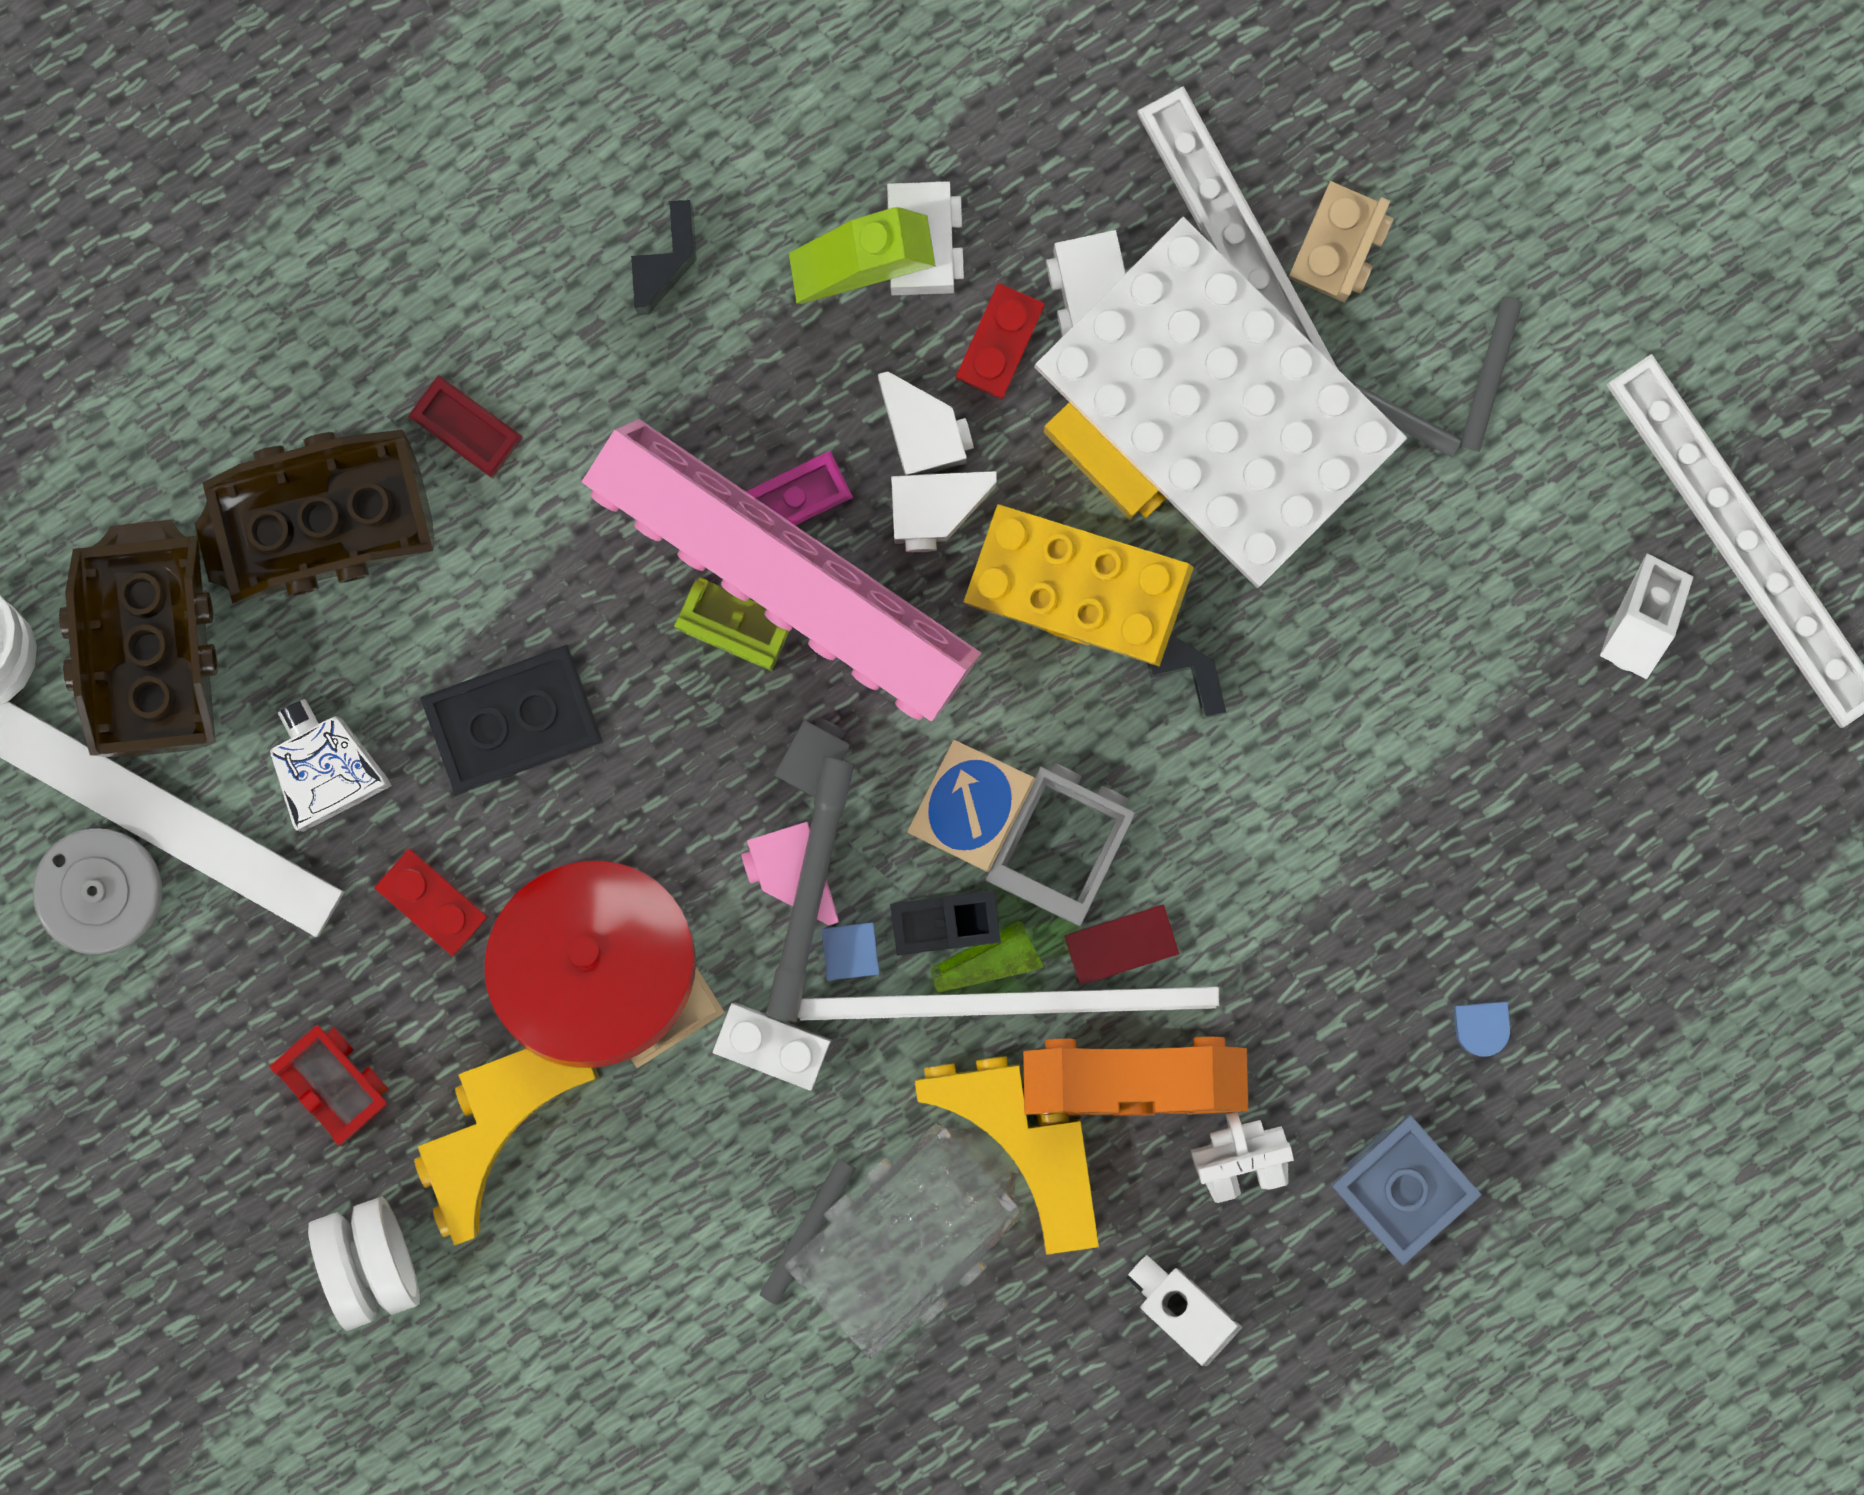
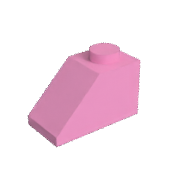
M808 822L747 840L750 851L741 854L750 884L760 881L762 891L791 906L794 903L809 837L810 825ZM826 879L817 920L827 925H832L840 921Z

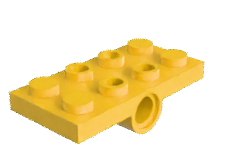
M997 504L963 602L969 606L1040 628L1045 632L1079 644L1093 645L1160 667L1194 567L1183 561Z

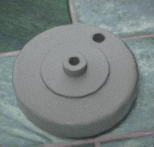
M108 829L80 830L60 839L43 856L33 881V903L38 919L44 929L61 945L85 954L113 953L136 943L153 925L162 901L161 876L151 854L134 838Z

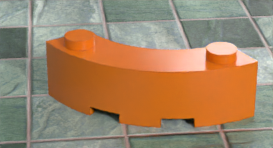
M1225 1037L1194 1038V1047L1158 1049L1076 1048V1039L1045 1040V1049L1023 1051L1024 1114L1052 1115L1054 1113L1066 1112L1068 1116L1113 1114V1116H1155V1113H1187L1192 1115L1248 1112L1247 1048L1226 1047Z

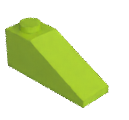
M900 207L890 208L850 220L789 253L796 303L798 304L816 301L936 266L928 215Z

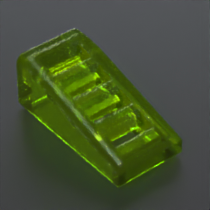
M1017 921L1000 930L1001 943L970 946L932 966L930 972L938 993L1043 968L1044 964L1041 955L1023 922Z

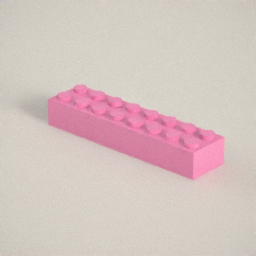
M640 419L613 431L582 480L583 484L593 490L590 495L597 503L614 512H617L619 508L636 519L634 526L642 534L655 541H661L663 538L680 549L677 555L686 564L699 571H704L707 568L723 579L721 586L727 592L743 601H747L749 597L766 608L764 615L775 625L788 631L794 627L810 638L808 645L816 653L829 660H835L837 657L853 668L851 674L856 680L870 689L878 690L881 687L897 698L895 701L896 706L914 719L921 720L924 716L932 722L949 703L982 654Z

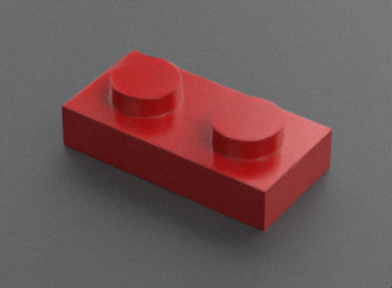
M997 283L955 379L1003 400L1043 312L1045 303Z
M407 849L374 887L452 957L461 950L489 918L412 849Z

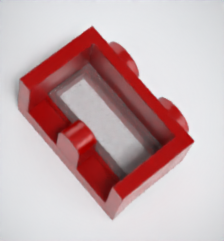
M316 1025L269 1067L285 1082L298 1097L302 1105L330 1133L337 1145L343 1147L355 1134L389 1105L382 1097L389 1088L369 1066L362 1072L354 1066L347 1058L354 1049L335 1027L325 1033L319 1025Z

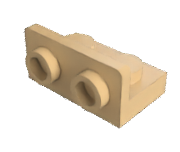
M1330 181L1288 279L1345 303L1351 291L1361 294L1373 265L1364 262L1372 243L1380 247L1382 246L1394 219L1385 214L1390 200L1380 197L1379 201H1376Z

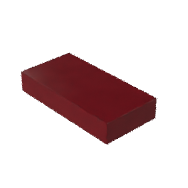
M440 375L435 378L408 415L411 420L492 479L523 439L522 435Z
M1164 904L1064 935L1079 985L1180 954Z

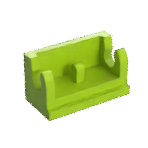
M701 577L695 580L674 625L678 631L770 671H773L790 632L771 622L764 615L766 608L750 599L747 601L738 599L723 587Z

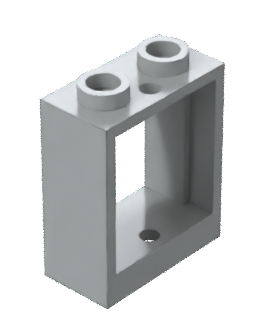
M1054 763L1050 771L1043 767L1039 768L1035 777L1036 780L985 881L1066 921L1081 926L1135 812L1125 808L1129 801L1127 797L1104 786H1101L1096 794L1078 785L1082 778L1081 775ZM1045 786L1115 820L1077 901L1007 868Z

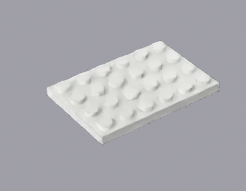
M1184 217L1034 366L1257 588L1407 439L1376 406Z

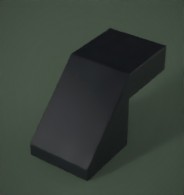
M690 200L669 201L673 253L631 256L634 306L638 315H649L697 260L694 212Z
M1171 634L1160 667L1147 663L1150 678L1191 669L1202 719L1225 714L1226 709L1215 661Z
M994 890L890 904L897 956L1001 943Z

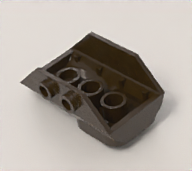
M403 429L335 438L334 432L312 435L303 439L305 447L286 452L282 445L253 452L254 460L238 464L202 482L207 502L201 516L194 524L208 581L219 584L229 590L232 604L287 590L288 596L291 597L319 590L317 581L336 576L339 583L357 581L370 576L368 570L370 567L433 551L435 543L433 519L421 471Z
M172 520L110 526L104 537L92 547L73 549L65 591L66 607H61L59 610L61 634L64 639H69L71 659H65L63 663L64 681L67 690L74 693L90 756L134 757L189 751L210 746L216 742L210 676L217 675L218 662L214 644H207L206 624L213 623V605L210 593L203 592L198 536H184L175 527Z

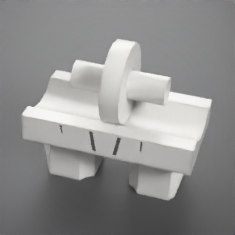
M1237 1112L1226 1113L1227 1129L1210 1133L1211 1145L1191 1150L1202 1184L1206 1183L1216 1203L1232 1200L1239 1196L1241 1192L1237 1175L1255 1170L1261 1189L1270 1190L1287 1185V1162L1294 1161L1291 1146L1287 1143L1282 1126L1263 1131L1261 1120L1241 1125Z

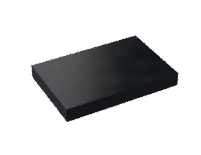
M567 644L420 697L456 796L603 743L572 653Z

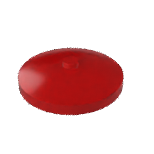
M607 861L576 862L557 867L538 876L520 889L506 904L498 916L488 939L484 962L485 981L488 995L496 1014L508 1032L527 1050L559 1065L576 1068L604 1067L629 1060L641 1054L657 1043L673 1027L682 1014L692 991L696 970V952L690 927L679 905L657 881L639 870L619 863Z

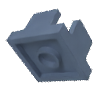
M1409 1114L1389 1132L1386 1130L1382 1131L1346 1164L1348 1169L1330 1184L1350 1210L1401 1265L1406 1264L1482 1195Z

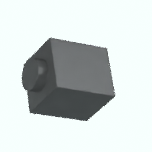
M821 717L818 718L815 725L804 720L774 776L815 798L823 758L828 757L844 761L851 748L850 744L842 740L847 731Z

